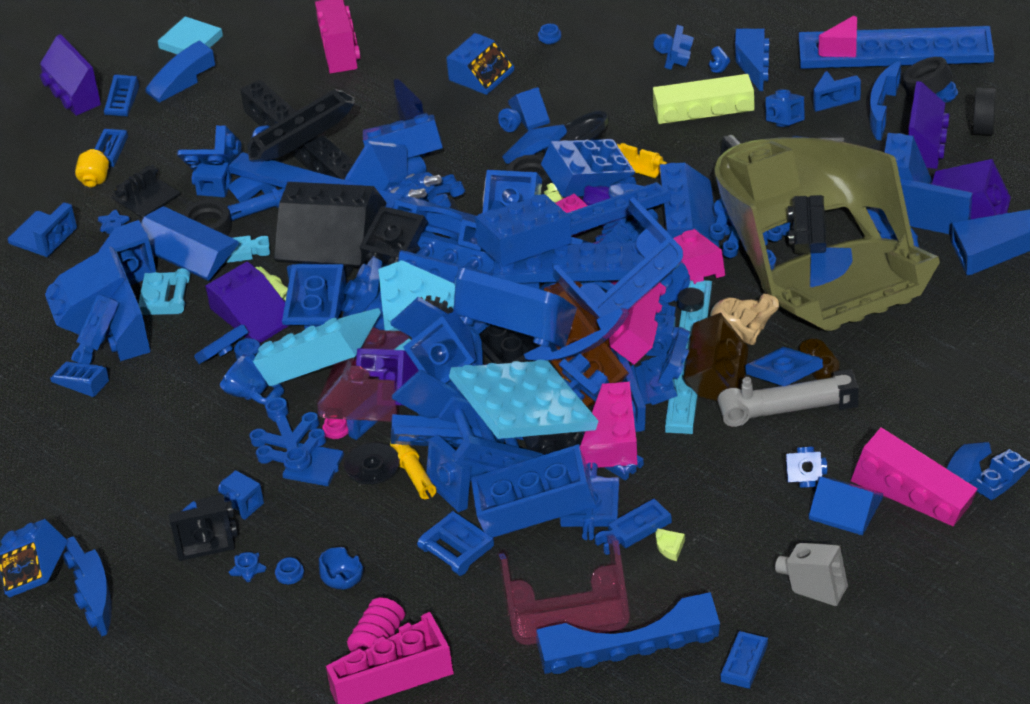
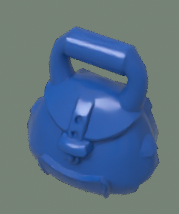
M253 353L242 355L223 377L220 383L222 390L229 395L245 398L246 400L253 399L263 405L272 398L281 397L284 394V389L280 383L270 386L274 389L266 398L260 395L269 385L253 363L256 356Z

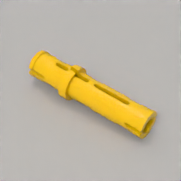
M390 442V446L398 453L400 467L406 470L419 496L422 499H429L425 492L428 490L430 496L433 497L436 494V487L419 462L417 451L411 448L410 445L391 444Z

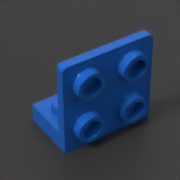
M63 202L51 215L36 211L8 237V243L48 257L77 228L72 205Z

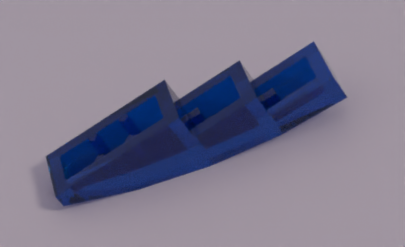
M398 78L395 79L394 88L400 120H411L423 114L422 101Z

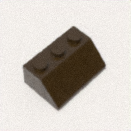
M721 312L693 323L686 371L684 373L687 386L692 388L699 397L718 401L720 393L726 389L737 388L742 391L749 350L748 346Z

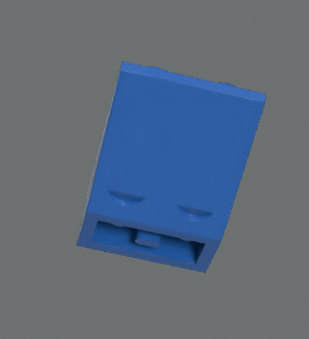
M613 139L551 141L541 162L542 167L562 197H568L572 194L583 196L584 189L588 185L593 187L608 186L635 173Z

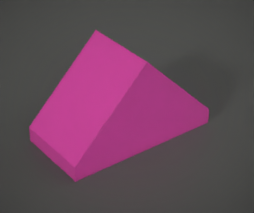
M856 16L850 17L819 35L820 56L856 57Z

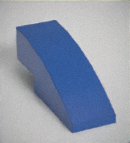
M200 40L190 45L158 72L146 87V93L160 103L198 83L196 75L215 66L213 50Z

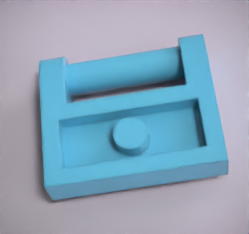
M180 268L176 272L145 273L138 304L142 315L182 313L185 307L184 293L186 284L190 280V272L187 269ZM170 285H175L174 296L168 301Z

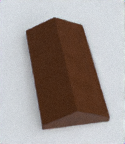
M565 290L560 293L559 296L577 307L566 343L567 346L596 332V329ZM606 342L581 354L591 365L583 374L588 379L596 370H600L608 378L609 383L622 382L629 374ZM562 360L551 361L563 378L568 379L562 374L563 369L559 366ZM580 390L585 395L582 402L588 408L595 402Z

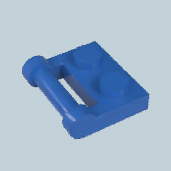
M452 511L419 538L417 546L424 552H431L451 566L453 572L462 576L473 562L494 546V540L478 527ZM441 539L459 551L461 555L459 557L455 556L436 543V541Z

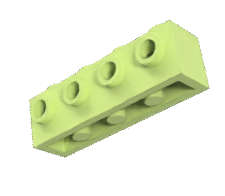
M748 74L653 87V107L658 124L754 111V89Z

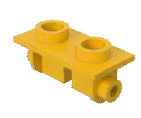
M625 143L617 144L635 173L656 178L660 173V164H667L659 153L641 149L639 155L636 147L626 145Z

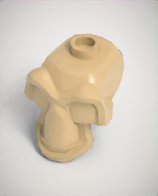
M769 294L761 295L759 301L752 299L741 301L736 298H725L714 305L710 316L721 312L746 344L755 345L756 339L761 330L765 328L766 322L778 310L779 301L776 297Z

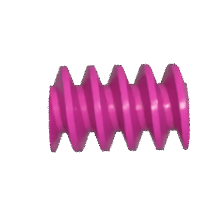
M379 597L373 599L365 610L363 617L360 618L358 625L353 629V633L348 637L347 644L351 653L357 649L363 651L369 649L373 645V641L382 636L385 639L393 636L395 630L399 628L400 622L405 618L404 609L393 600Z

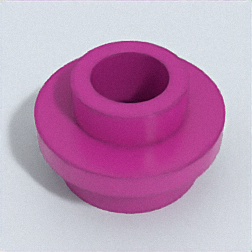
M332 414L325 419L322 428L326 437L339 439L349 433L347 421L343 415Z

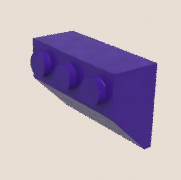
M61 34L56 36L40 63L42 69L40 78L44 86H48L53 95L61 99L64 107L70 109L77 116L101 105L93 67Z
M916 81L909 135L914 136L926 167L938 169L939 159H944L949 113H945V102L924 83Z

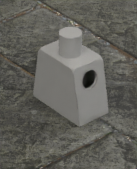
M799 543L794 548L790 557L779 556L777 558L775 570L777 573L789 575L792 591L833 606L838 605L848 587L840 546Z

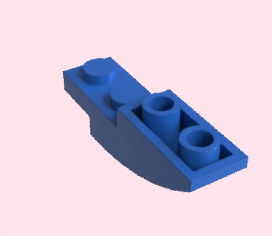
M72 536L67 539L66 552L62 553L68 569L74 568L75 570L73 574L76 579L77 593L73 594L74 599L80 610L85 608V617L90 627H96L103 637L108 633L112 613L111 596L105 571L96 550L94 549L84 554L75 537Z

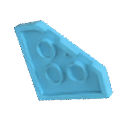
M402 260L378 269L384 329L389 337L402 333L391 326V321L417 297H422L425 300L426 296L431 295V300L435 301L437 296L440 297L439 303L442 304L445 300L448 302L447 308H454V283Z

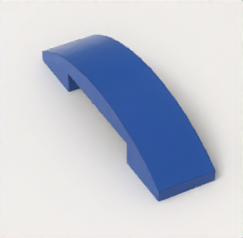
M895 62L886 68L877 78L872 88L870 97V126L876 140H882L886 127L887 106H883L886 95L896 96L899 88L901 62Z
M619 308L596 319L601 330L559 350L556 345L550 343L549 347L540 346L525 353L524 356L528 360L558 361L564 358L575 357L579 353L584 354L610 338L625 322L629 312L625 308Z

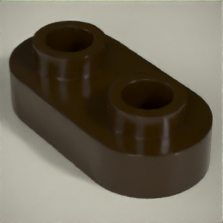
M808 339L801 343L800 352L819 357L823 360V368L811 374L817 380L833 378V372L839 371L840 364L827 345L818 339Z

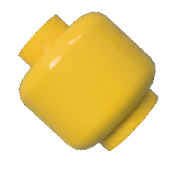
M87 150L78 157L75 176L87 187L102 184L107 178L109 160L101 151Z

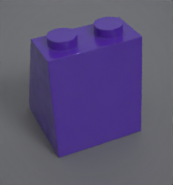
M993 159L935 171L933 181L931 182V185L971 192V219L1006 214L1008 211L1011 197Z

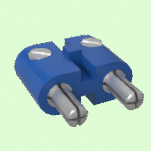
M429 172L411 174L404 177L399 182L400 185L394 186L388 192L401 195L403 198L410 196L421 200L434 188L435 184L442 182V178H440V175L433 176Z

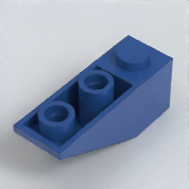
M736 29V63L745 74L749 75L750 80L758 90L763 91L764 81H768L769 38H765V29Z

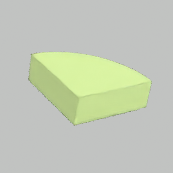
M657 528L656 544L658 550L665 557L677 561L685 542V534Z

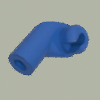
M717 46L711 51L715 61L712 62L710 60L709 66L714 73H722L729 65L730 58L721 47Z

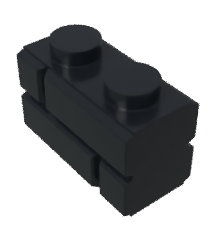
M824 196L792 197V206H787L788 221H793V229L789 230V245H794L796 254L825 253Z

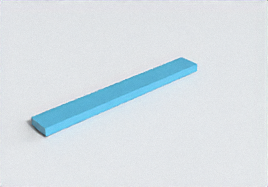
M704 280L696 284L690 281L689 287L700 289L704 293V306L695 312L681 311L679 327L690 331L686 345L688 350L693 323L708 318L712 281ZM687 357L683 363L684 368L678 379L674 378L678 396L669 399L665 433L693 434L698 395L692 388L687 386L684 379Z

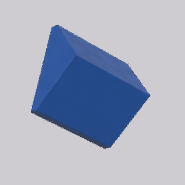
M820 477L809 513V520L863 536L883 499V493L834 478Z

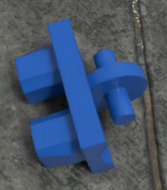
M676 26L673 38L667 34H660L654 39V48L662 54L667 53L664 68L671 70L673 64L686 67L694 37L682 34L683 26Z
M580 353L569 362L564 358L559 363V366L563 369L562 374L571 382L565 378L564 381L582 401L585 397L580 392L581 390L596 403L602 384L609 383L608 378L600 370H596L589 379L586 378L583 374L591 365Z

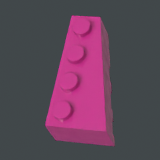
M880 428L864 446L851 479L853 483L881 492L887 498L953 527L969 508L978 488L883 428Z

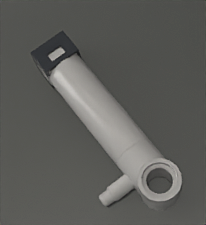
M852 369L834 371L833 378L753 390L751 378L745 377L743 378L742 391L737 388L724 390L718 396V404L724 423L731 427H737L746 423L748 419L832 405H838L839 410L858 407L859 387Z

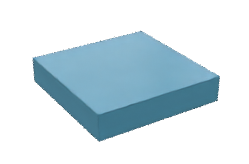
M184 17L158 40V45L160 49L177 55L199 40L210 48L223 36L222 28Z

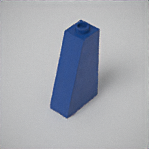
M1030 209L952 223L951 243L966 275H972L1030 251Z

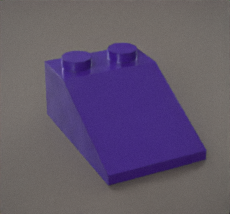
M249 262L243 263L205 285L210 309L233 328L244 325L248 331L244 335L245 338L255 339L262 343L290 326L283 325L282 323L285 307L284 300L263 273Z

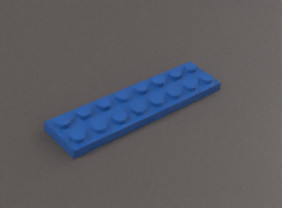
M990 26L857 30L856 57H822L819 55V35L826 31L799 32L801 68L886 67L895 62L911 66L918 61L935 56L944 58L947 64L994 62Z

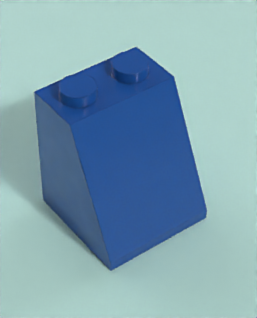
M888 133L885 153L896 158L900 178L931 184L932 179L914 136Z

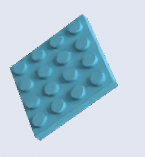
M514 361L505 364L489 363L478 366L464 365L463 367H451L449 378L498 439L593 431L597 428V418L548 361Z

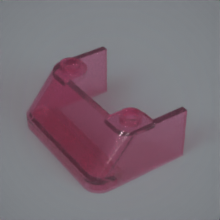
M372 328L361 348L394 350L409 339V336L401 331ZM357 355L333 365L317 402L319 416L327 419L391 421L392 414L397 415L396 401L392 399V395L395 393V380L370 379L367 370L361 366H356Z
M614 535L607 536L612 565L601 566L593 572L591 576L592 591L535 601L534 591L529 583L523 580L510 581L507 558L504 553L498 554L511 631L516 641L523 645L537 644L536 629L563 623L594 633L616 631L627 625L630 613L619 541Z

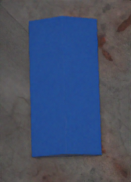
M164 206L144 216L141 222L149 237L153 255L180 268L187 269L189 272L207 281L212 278L239 245L237 240Z

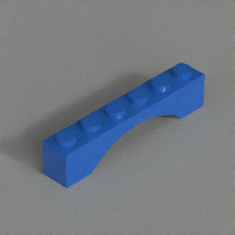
M711 592L682 598L660 620L631 632L616 634L594 633L563 623L536 629V643L544 674L551 672L553 674H561L570 668L579 666L589 668L597 665L598 662L607 660L617 662L635 654L650 655L658 649L668 647L670 649H678L686 643L696 641L706 643L719 636L720 622Z

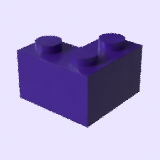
M357 348L356 376L379 377L377 404L402 405L393 400L392 395L419 371L405 350Z

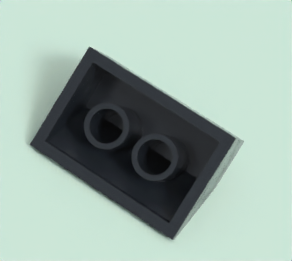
M491 324L479 334L482 342V352L492 363L505 364L514 361H536L528 360L524 356L525 353L540 347L533 343L534 338L526 334Z

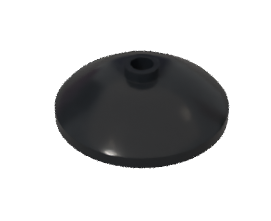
M596 111L564 124L568 132L559 141L600 140L609 124L608 114L604 111Z

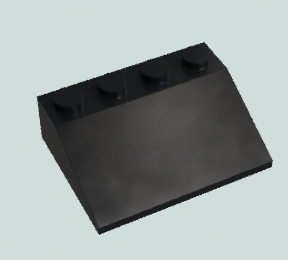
M287 182L279 203L274 260L276 262L301 264H343L345 267L360 268L365 263V257L360 251L359 246L380 207L386 206L387 202L374 186Z

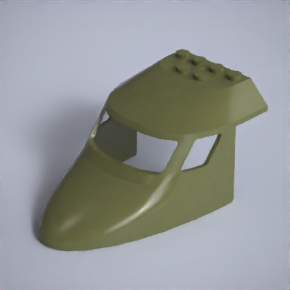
M779 137L754 140L736 145L725 151L717 159L714 169L721 199L742 241L744 249L760 278L765 294L776 297L779 301V306L824 330H836L843 323L849 321L857 322L863 320L865 315L882 313L887 311L888 307L895 304L911 302L912 298L923 293L940 263L938 256L914 246L897 162L893 155L840 141L805 137ZM811 195L824 196L825 210L847 207L865 235L862 239L845 241L826 247L851 248L853 260L844 275L820 286L810 287L811 253L786 261L772 270L770 267L763 233L790 222L788 221L787 206H792V197L794 196L809 197ZM866 207L883 209L898 240L886 239L880 236Z

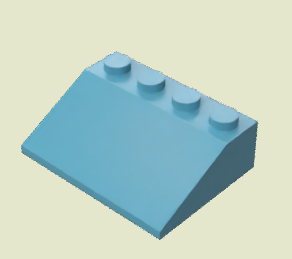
M377 308L340 319L332 318L321 326H310L296 335L290 333L279 341H268L259 347V352L254 358L253 363L270 387L356 357L357 348H361L381 312Z

